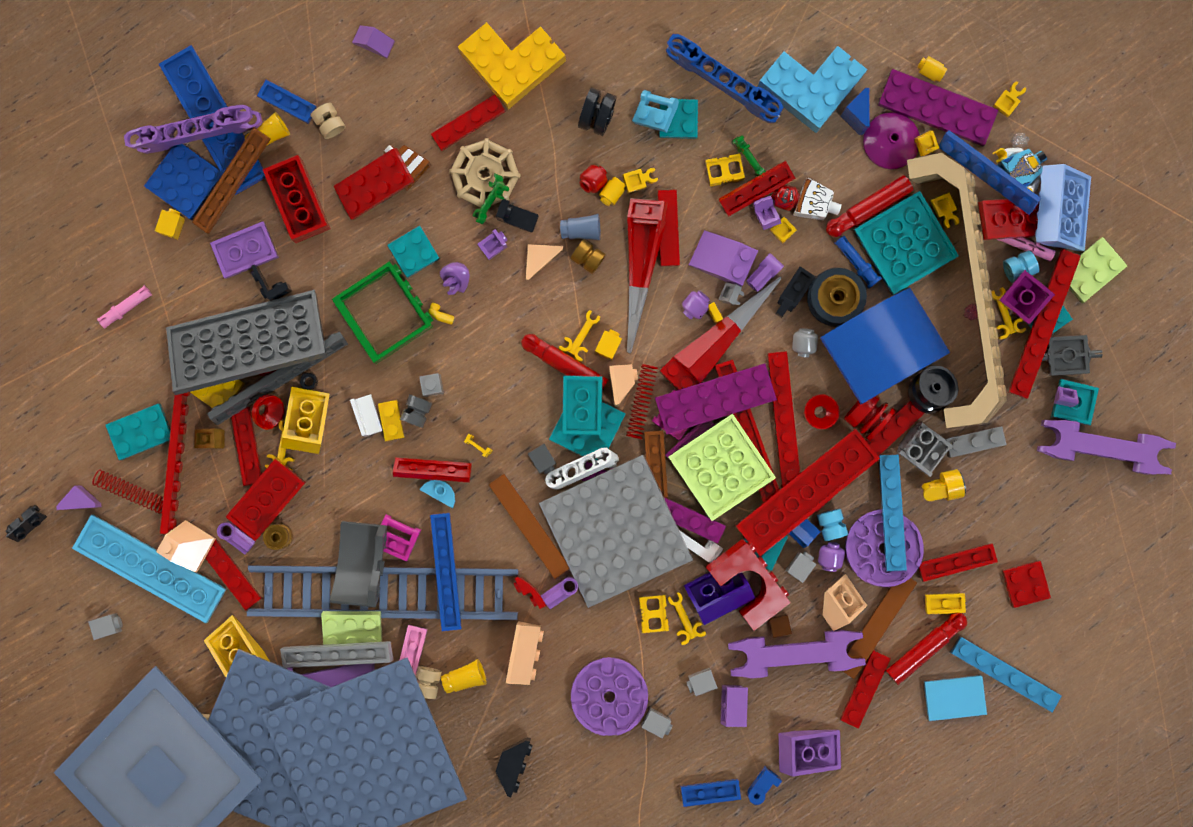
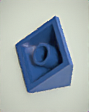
M865 88L845 108L840 116L859 135H863L870 126L869 88Z

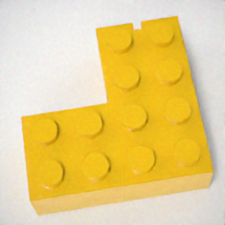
M487 22L458 46L459 53L508 110L566 62L565 54L555 42L552 43V39L541 26L512 51Z

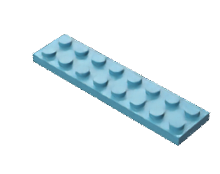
M94 514L89 517L72 547L77 552L204 623L209 622L227 590L205 576L169 561L158 554L157 550Z

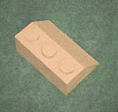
M518 621L506 683L530 685L531 680L535 681L537 669H534L533 666L534 661H538L540 655L537 645L538 642H542L544 631L540 630L541 625Z

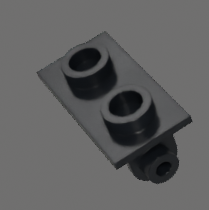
M30 506L21 514L24 519L23 521L17 518L7 526L5 530L7 533L6 537L19 542L35 527L39 526L47 516L39 512L38 506Z

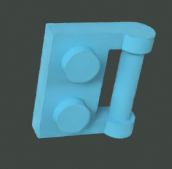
M644 90L641 93V101L632 121L637 125L667 133L677 110L679 100L673 97L669 99L654 95L650 91ZM649 102H654L668 106L667 111L654 107L648 106Z

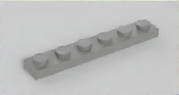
M391 641L290 646L280 649L284 668L391 663L393 661Z

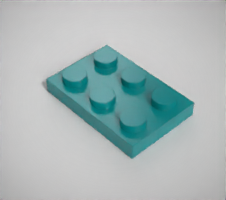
M563 376L562 434H602L603 376Z
M160 403L105 425L119 460H124L170 441L171 428Z

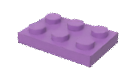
M264 221L210 243L225 279L252 269L251 266L254 264L259 266L279 258Z

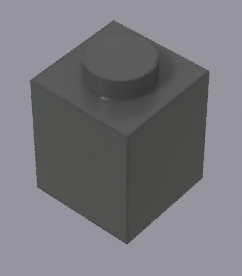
M545 444L528 453L539 473L544 472L546 475L555 469L554 465L557 463Z

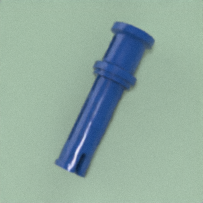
M845 236L835 242V245L855 267L857 275L861 276L867 283L868 289L882 279L871 268L872 265L863 260Z

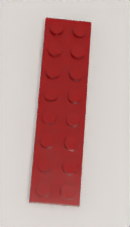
M854 429L735 527L748 542L752 543L757 550V554L761 556L880 458L861 434Z

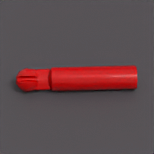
M905 175L897 178L847 209L844 214L830 220L826 225L827 233L831 237H839L853 226L861 224L913 191L911 182Z
M527 334L521 341V346L525 351L539 357L544 363L566 376H602L555 346L539 339L535 334ZM603 376L602 391H603V389L605 388L606 384H607L608 381H609V379H607V378L604 377V376Z
M963 613L951 614L949 619L940 627L933 629L885 670L887 674L899 686L948 644L954 635L966 628V616Z

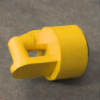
M958 469L940 473V479L922 485L923 497L927 501L943 498L950 501L963 498L966 495L965 481Z

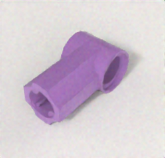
M770 253L746 282L753 290L758 292L784 265Z
M231 521L222 523L217 528L218 536L229 542L244 555L247 554L256 542ZM225 525L230 526L232 530L230 536L225 535L223 532Z
M567 577L542 594L541 597L549 609H552L569 596L575 594L578 589V583L573 577ZM572 581L575 584V589L567 591L564 588V583Z

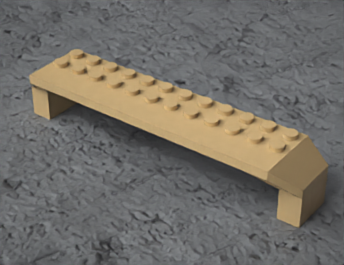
M943 153L907 160L909 177L916 184L945 179L960 191L988 379L987 385L971 405L944 409L946 428L988 423L1007 401V393L1003 379L1004 373L1000 359L1001 353L998 345V332L995 325V313L992 305V293L989 285V273L986 265L987 259L983 245L984 240L981 231L974 175Z

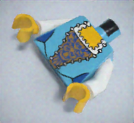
M1000 148L992 153L998 156V160H996L998 167L1035 193L1041 181L1040 174L1043 168L1040 164L1047 160L1043 151L1033 155L1030 149Z

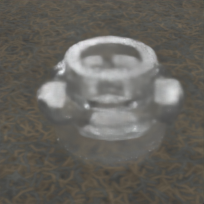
M1017 133L1010 140L1013 148H1024L1028 146L1030 138L1025 136V133Z

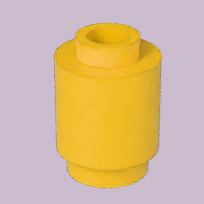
M930 56L926 59L923 57L917 66L920 69L918 73L932 81L940 82L947 71L944 64Z
M613 177L599 193L600 201L606 206H610V204L614 206L625 191L626 185L618 178Z

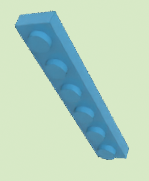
M879 455L886 572L906 571L899 455Z
M960 636L950 652L1052 713L1062 697L1055 691Z

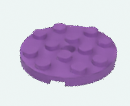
M875 510L860 517L850 528L845 542L846 558L852 571L864 582L877 587H892L909 580L920 567L924 553L921 534L913 522L903 516L907 570L886 572L885 554L879 550L880 544L884 543L882 510Z
M613 657L594 660L580 670L573 682L571 690L572 709L579 722L591 732L603 736L621 735L634 728L645 714L648 704V690L641 673L625 660ZM608 691L615 694V699L611 702H607L604 699V694Z

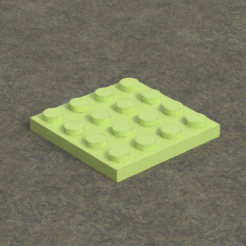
M733 414L668 457L711 521L776 478Z

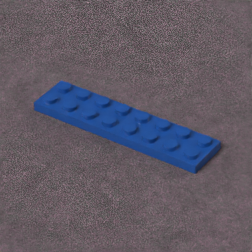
M192 45L159 63L190 119L212 114L218 109L228 107ZM214 122L210 123L209 129L213 127ZM231 132L202 139L222 175L244 143L245 135L243 133L235 134ZM259 160L256 161L235 195L266 178L262 170L264 168Z

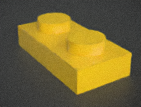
M398 400L379 403L378 407L385 441L405 438L402 420H400Z
M965 593L925 594L926 614L966 613Z

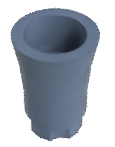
M599 214L561 220L560 231L562 239L600 240Z

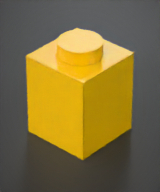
M169 208V211L162 210L155 232L178 240L185 218L180 216V212Z
M611 329L609 332L604 331L595 353L612 361L622 341V338L619 337L620 334Z

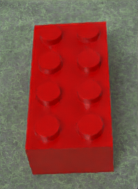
M299 155L262 169L289 236L294 243H299L331 229L304 162Z

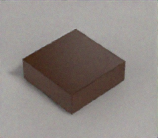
M788 615L769 619L773 638L792 634Z

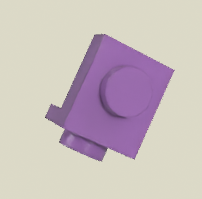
M771 196L761 198L753 203L755 215L763 230L781 224V219L773 205Z
M494 229L492 234L478 243V246L488 260L507 248L505 242L508 240L502 231L498 233Z

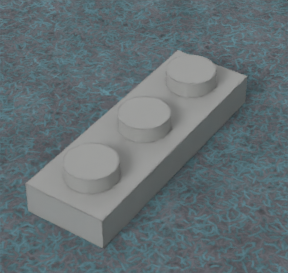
M1002 426L945 439L954 446L948 450L949 458L1007 445Z

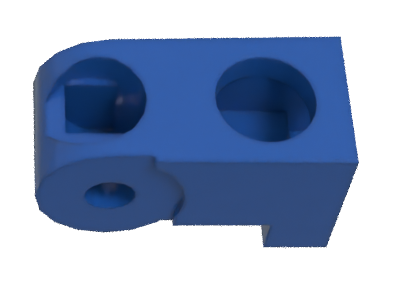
M764 766L747 791L750 802L755 805L764 802L765 794L772 785L778 787L782 782L781 778L766 766Z

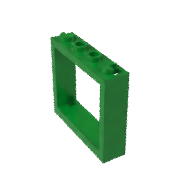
M390 261L332 298L334 304L374 364H378L433 328L431 322L434 320L428 311L423 312L421 309L423 303L418 296L414 297L410 291L413 288L407 279L405 281L402 280L400 277L402 272L397 264L392 265ZM391 272L424 325L378 354L345 304V301Z

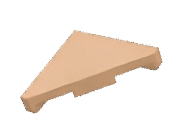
M528 244L526 280H530L555 256L563 251V246Z

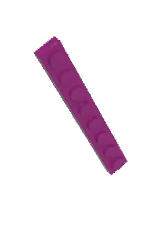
M586 462L584 467L586 470H589L593 464ZM602 469L581 480L585 482L604 472H607V470ZM664 497L677 525L715 543H719L726 525L715 520L711 521L710 518Z

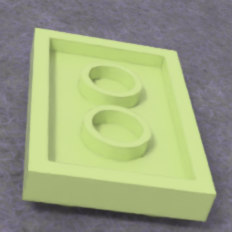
M1102 237L1080 255L1081 258L1069 289L1081 303H1084L1124 270L1127 265Z
M323 611L321 614L323 645L382 642L381 611Z

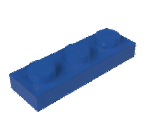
M265 80L257 95L263 101L309 124L312 118L311 113L317 109L312 103L268 80Z
M738 779L681 786L683 807L741 800Z

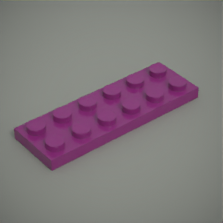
M894 69L890 72L878 103L880 107L945 132L950 130L958 137L981 146H985L998 113V109Z
M765 363L655 397L666 434L777 400Z

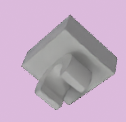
M725 283L718 300L727 304L740 305L737 298L738 295L744 296V292L741 291L742 287L737 284Z

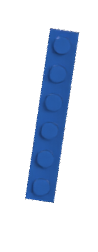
M949 130L945 133L939 144L941 150L1028 215L1034 211L1041 200L1038 195Z
M450 513L430 515L441 629L442 631L462 629L451 516Z

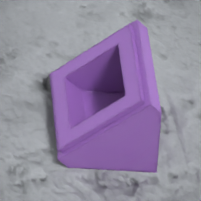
M1057 387L1054 403L1068 407L1076 406L1079 403L1077 390Z

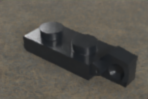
M800 266L778 298L777 304L781 306L775 314L782 318L787 310L792 312L816 276Z

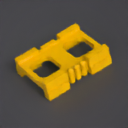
M741 154L729 155L728 158L705 160L710 187L718 186L725 182L728 183V181L732 182V180L733 183L745 180ZM739 162L741 172L730 174L728 164ZM719 165L722 176L711 177L710 167Z
M468 434L464 442L476 447L483 453L482 456L487 458L493 450L488 447L486 450L472 441L474 436Z
M666 595L639 597L640 609H642L641 619L643 620L641 621L642 633L669 631L665 609L667 606ZM648 599H659L660 608L658 610L647 609ZM650 618H660L661 628L649 629L648 620Z

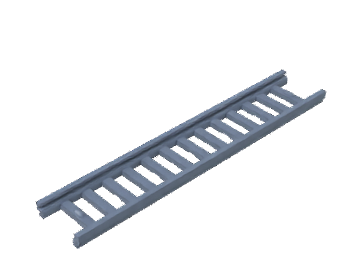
M248 566L249 572L265 573L264 608H249L247 616L321 617L323 611H381V618L440 619L438 589L437 611H426L427 575H436L435 568L384 567L383 576H380L379 610H368L369 607L360 606V610H349V605L341 604V609H330L331 574H336L337 567ZM456 568L461 619H518V612H503V576H519L518 569ZM273 573H284L283 609H273ZM293 573H303L302 609H292ZM312 573H322V609H311ZM388 574H399V610H388ZM407 575H418V610H407ZM465 575H476L475 611H464ZM484 576H495V612L483 611Z

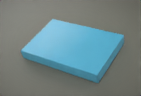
M982 675L923 681L929 721L987 715Z

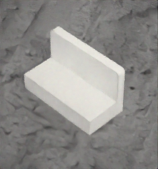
M371 394L350 400L363 437L383 431Z

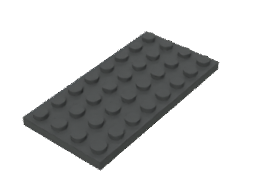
M315 290L166 327L172 388L175 395L327 357Z

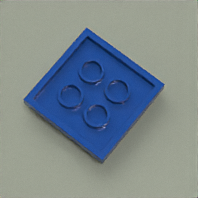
M179 144L171 148L144 187L192 220L218 183L222 173L184 144Z

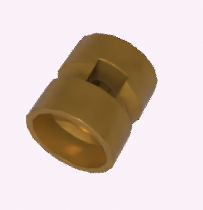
M583 239L575 249L570 260L578 265L584 264L583 269L593 274L604 260L606 254L598 248L593 250V245Z
M284 524L269 526L263 534L264 544L272 550L284 549L293 540L292 530Z

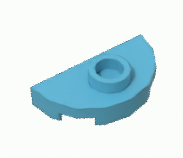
M431 480L419 489L447 506L454 507L455 493L446 482Z

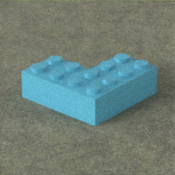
M839 46L835 48L814 75L786 52H783L761 78L758 87L765 89L779 99L786 110L817 133L864 76L867 69L855 59L851 62L849 60L851 56Z

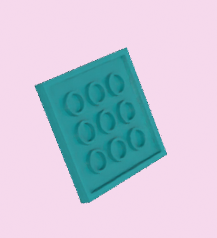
M920 191L853 230L892 295L959 256Z

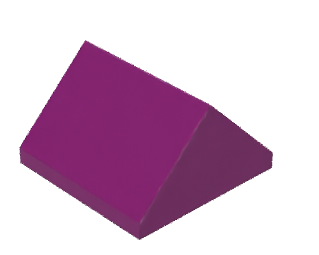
M1024 270L999 301L1011 313L1027 324H1030L1055 294Z

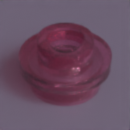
M972 303L964 309L965 313L963 316L970 321L978 317L976 304Z

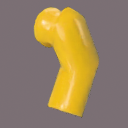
M431 303L430 309H428L429 314L437 321L452 325L454 316L440 312V305Z

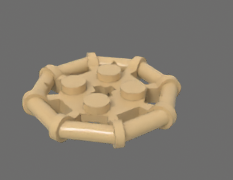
M489 138L465 147L462 146L452 168L449 169V174L452 176L457 191L456 196L481 208L486 200L485 194L490 193L493 189L489 187L488 183L489 181L494 183L495 173L501 175L503 179L504 177L510 178L506 185L509 187V191H503L504 199L509 200V196L521 175L518 173L512 155L513 151L490 141ZM484 149V153L479 156L471 155V152ZM489 149L501 154L499 158L488 154ZM465 157H467L469 162L466 168L460 169ZM507 161L510 172H504L501 162ZM488 169L490 175L482 178L480 171ZM459 175L466 176L468 182L466 186L463 187ZM473 189L480 192V198L469 194V190ZM496 197L492 205L500 203L502 199Z

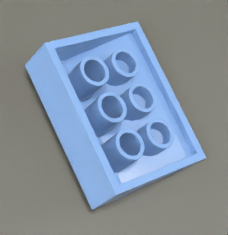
M1066 164L1044 165L1040 175L1041 191L1039 192V197L1041 200L1037 212L1036 242L1052 247L1085 251L1091 176Z

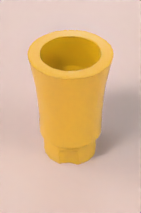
M277 112L273 113L257 128L271 138L267 146L290 135L287 126Z
M479 659L441 676L442 686L446 693L487 684L486 675Z

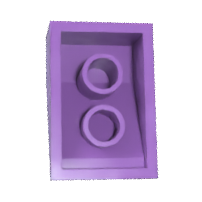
M704 230L689 266L727 283L737 284L742 287L758 250Z
M805 730L778 733L779 772L793 777L841 769L840 730Z

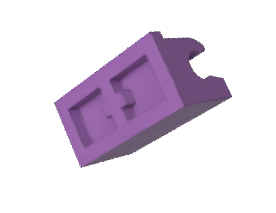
M722 685V725L726 727H747V687Z

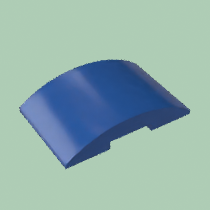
M911 288L871 307L820 338L860 404L865 403L950 353Z

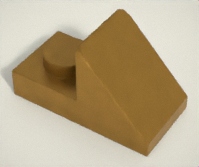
M195 429L194 449H223L225 447L224 430Z

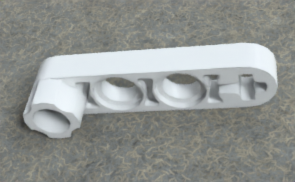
M608 448L598 449L549 472L545 482L547 486L554 490L561 489L607 467L609 469L615 468L619 457ZM588 460H592V467L586 470L584 467L585 463ZM571 468H575V475L569 478L568 471ZM554 477L559 478L556 480V484L552 483L554 481Z
M680 531L687 548L709 563L718 558L723 551L722 547L711 540H708L703 547Z

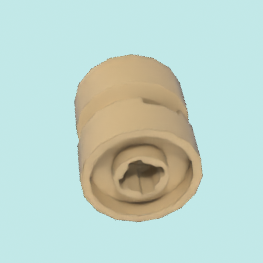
M332 103L321 105L311 113L312 119L316 125L320 126L319 130L325 139L335 137L346 128L342 119L336 116L337 111Z
M418 666L415 676L424 697L436 699L438 692L436 684L440 682L442 671Z

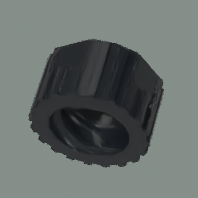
M306 373L301 376L300 385L304 389L312 390L316 388L318 384L316 375ZM308 377L313 379V384L310 386L305 384V380Z

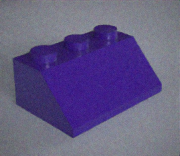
M710 572L684 585L704 625L756 599L742 572L735 575L722 586L715 581Z

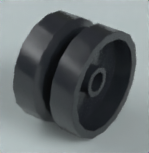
M591 87L580 114L578 128L587 131L590 129L593 121H595L593 126L594 133L604 136L614 113L617 96L607 93L600 103L601 90Z
M942 366L926 368L913 378L908 388L909 399L913 406L926 414H934L944 409L956 399L959 391L958 381L954 374Z

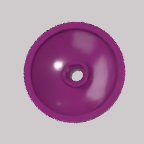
M884 113L870 122V126L863 136V146L866 155L875 165L884 169H899L908 165L907 160L916 157L919 150L914 138L920 136L914 122L908 117L899 113ZM895 135L897 137V141H893L891 139V136Z

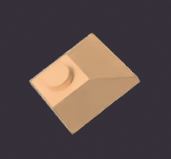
M632 364L609 366L615 407L620 405L635 385V380H638L637 369H633Z
M185 520L165 535L156 552L173 563L198 572L216 538Z
M846 574L838 579L824 595L823 617L833 631L850 624L867 607V604Z

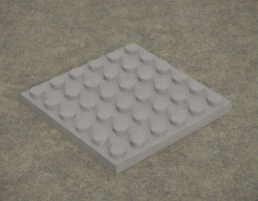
M644 454L539 503L570 571L578 583V588L588 608L693 561Z

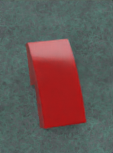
M520 576L515 578L516 582L513 584L518 593L522 592L524 596L531 592L530 600L534 607L538 606L541 609L547 606L539 591L531 583Z

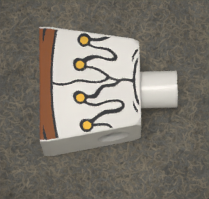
M806 178L793 215L824 220L828 212L838 215L842 204L832 201L834 195L832 190L810 178Z

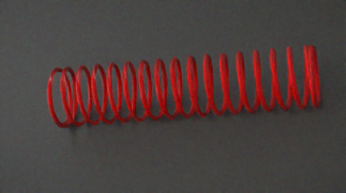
M642 364L641 368L645 369L640 371L643 374L639 375L643 379H638V381L642 383L637 384L642 388H636L640 392H635V394L639 396L634 397L639 401H633L637 405H633L632 407L635 409L631 410L636 414H630L634 418L629 419L630 421L635 423H628L630 426L633 427H627L629 430L634 432H626V436L637 439L643 438L637 435H633L631 433H644L633 429H645L632 424L645 426V424L634 420L647 421L636 416H648L635 411L648 413V411L637 407H650L636 402L650 404V402L638 398L651 399L649 397L637 393L653 395L652 393H648L639 389L653 391V389L641 385L654 386L653 384H649L641 380L655 382V380H651L642 376L656 378V376L644 373L642 371L657 373L656 371H652L644 367L658 369L657 367Z
M101 469L94 475L92 484L94 486L97 485L98 488L101 487L106 491H110V493H114V495L118 494L119 497L122 496V498H126L131 502L134 501L135 504L138 503L140 506L147 507V509L151 508V511L155 510L156 513H159L163 507L162 496L158 498V494L154 496V492L149 496V490L145 494L146 489H143L141 492V487L137 490V485L133 488V483L129 486V481L125 484V480L121 482V478L117 480V476L113 478V474L109 476V473L105 474V471ZM101 471L97 482L94 484L97 473Z

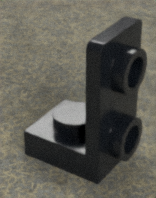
M503 199L496 218L498 221L533 233L539 215L511 205L510 201Z
M255 264L251 266L253 269L251 274L256 282L259 281L262 286L260 292L265 299L268 298L270 301L276 300L292 292L290 285L286 282H278L270 290L259 267Z

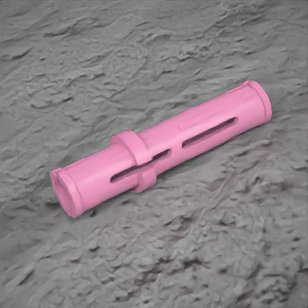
M1025 238L997 239L1021 250H1030L1034 256L1036 255L1049 262L1055 255V250Z
M144 285L118 305L110 307L111 310L97 318V320L105 329L117 319L121 320L124 314L152 296V294Z

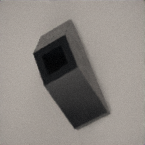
M527 737L503 749L495 772L508 797H512L513 792L517 793L520 782L517 779L519 774L523 775L527 764L523 762L525 755L530 756L533 747L530 744L531 738Z

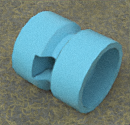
M1030 250L1019 254L1018 258L1013 256L1003 261L1004 272L1011 283H1014L1024 270L1031 275L1039 273L1037 259Z
M841 508L817 515L819 525L823 526L821 532L824 541L849 535L846 524L842 523L844 517Z

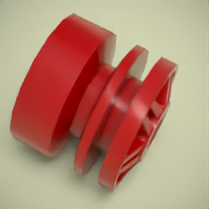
M878 395L863 404L857 401L844 417V420L852 427H856L860 423L863 424L859 431L860 434L865 433L869 429L865 436L868 441L879 435L887 427L896 411L891 407L884 412L888 406L886 402L878 407L876 405L880 399Z

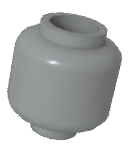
M800 328L799 331L794 333L792 349L798 353V356L809 357V354L816 352L818 335L814 333V330Z

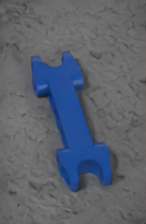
M672 34L667 42L668 48L666 49V53L671 60L685 70L693 71L746 106V109L756 117L767 123L776 122L784 108L779 99L765 89L755 87L704 53L691 40L679 34ZM674 39H680L683 44H681V43H679V42H672V41H673ZM710 65L713 71L706 72L703 67ZM727 76L729 81L723 83L720 81L719 77ZM742 86L745 92L738 93L735 87Z

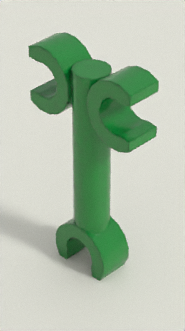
M743 135L731 141L738 148L737 151L743 153L757 177L766 172L748 149L750 145L744 141Z
M494 173V183L489 181V187L493 189L482 207L476 209L473 213V217L477 218V223L483 224L487 218V211L496 197L503 200V191H509V187L503 183L501 175Z

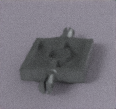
M1087 335L1051 337L1047 346V352L1044 354L1042 361H1047L1049 365V376L1089 374L1091 358H1102L1103 354L1098 353L1103 352L1102 350H1090Z

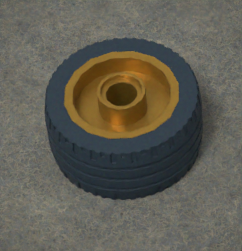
M831 268L820 273L811 283L807 294V303L812 315L819 322L835 327L861 314L867 300L866 287L861 278L853 271L845 268ZM833 295H838L839 301H836Z

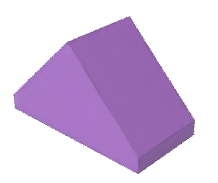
M360 25L352 43L384 58H388L395 41L375 27Z
M75 485L56 508L57 510L101 507V503L84 487Z

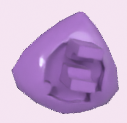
M453 262L440 270V278L444 281L443 286L450 287V290L447 292L448 295H453L457 291L464 293L468 286L470 274L468 268L463 263Z

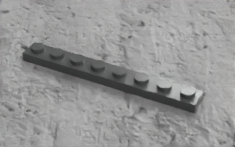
M340 331L331 334L324 341L327 357L348 345ZM327 357L281 368L272 374L265 375L259 382L247 386L238 395H233L225 403L215 406L212 411L207 413L210 420L216 425L221 424L256 402L260 397L271 393Z

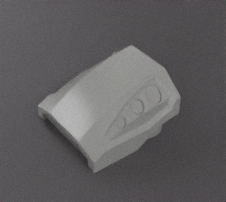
M919 422L909 430L900 442L897 453L931 477L933 470L948 450L954 446L924 423Z

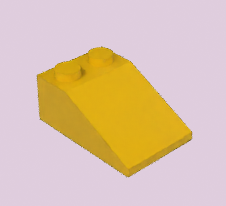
M291 387L280 448L319 454L329 393Z
M233 615L204 640L225 677H227L238 649L270 662L263 649Z

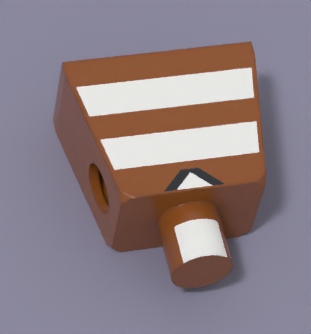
M389 145L384 150V154L393 149L394 147L392 145ZM403 145L398 151L414 180V183L404 188L408 192L431 167V163L423 156Z

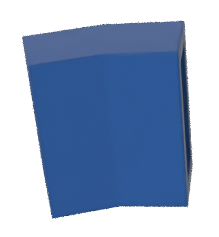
M806 519L788 534L799 545L806 548L821 531Z

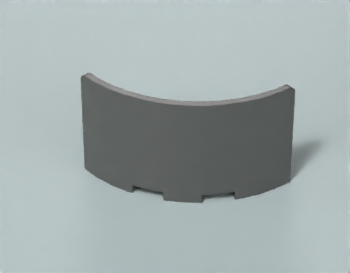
M341 522L339 556L335 581L330 596L331 603L376 607L380 593L379 579L380 576H383L385 563L382 559L387 541L386 525Z

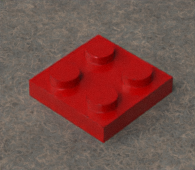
M1038 560L1002 570L1012 608L1051 598L1041 561Z

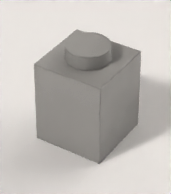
M439 373L420 376L423 396L444 394L442 379Z
M798 552L785 571L803 583L816 566V563L813 562L814 558L807 552L803 554Z
M117 613L89 621L94 640L122 632V620L117 616Z
M710 668L688 675L690 681L686 683L690 693L694 692L695 696L717 689Z
M652 708L648 710L641 724L643 729L660 738H663L665 734L668 735L673 725L670 724L671 718Z

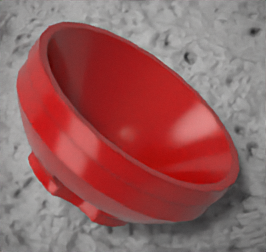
M820 394L813 396L805 405L804 415L806 421L816 429L830 428L839 418V406L828 395ZM817 407L825 409L826 414L823 418L815 416V409Z
M274 395L260 397L252 408L253 422L265 430L275 428L284 415L283 402ZM265 405V412L259 415L260 406Z

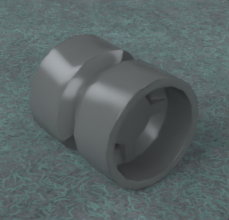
M409 394L406 401L407 409H403L400 420L423 428L427 419L425 414L429 413L433 403Z

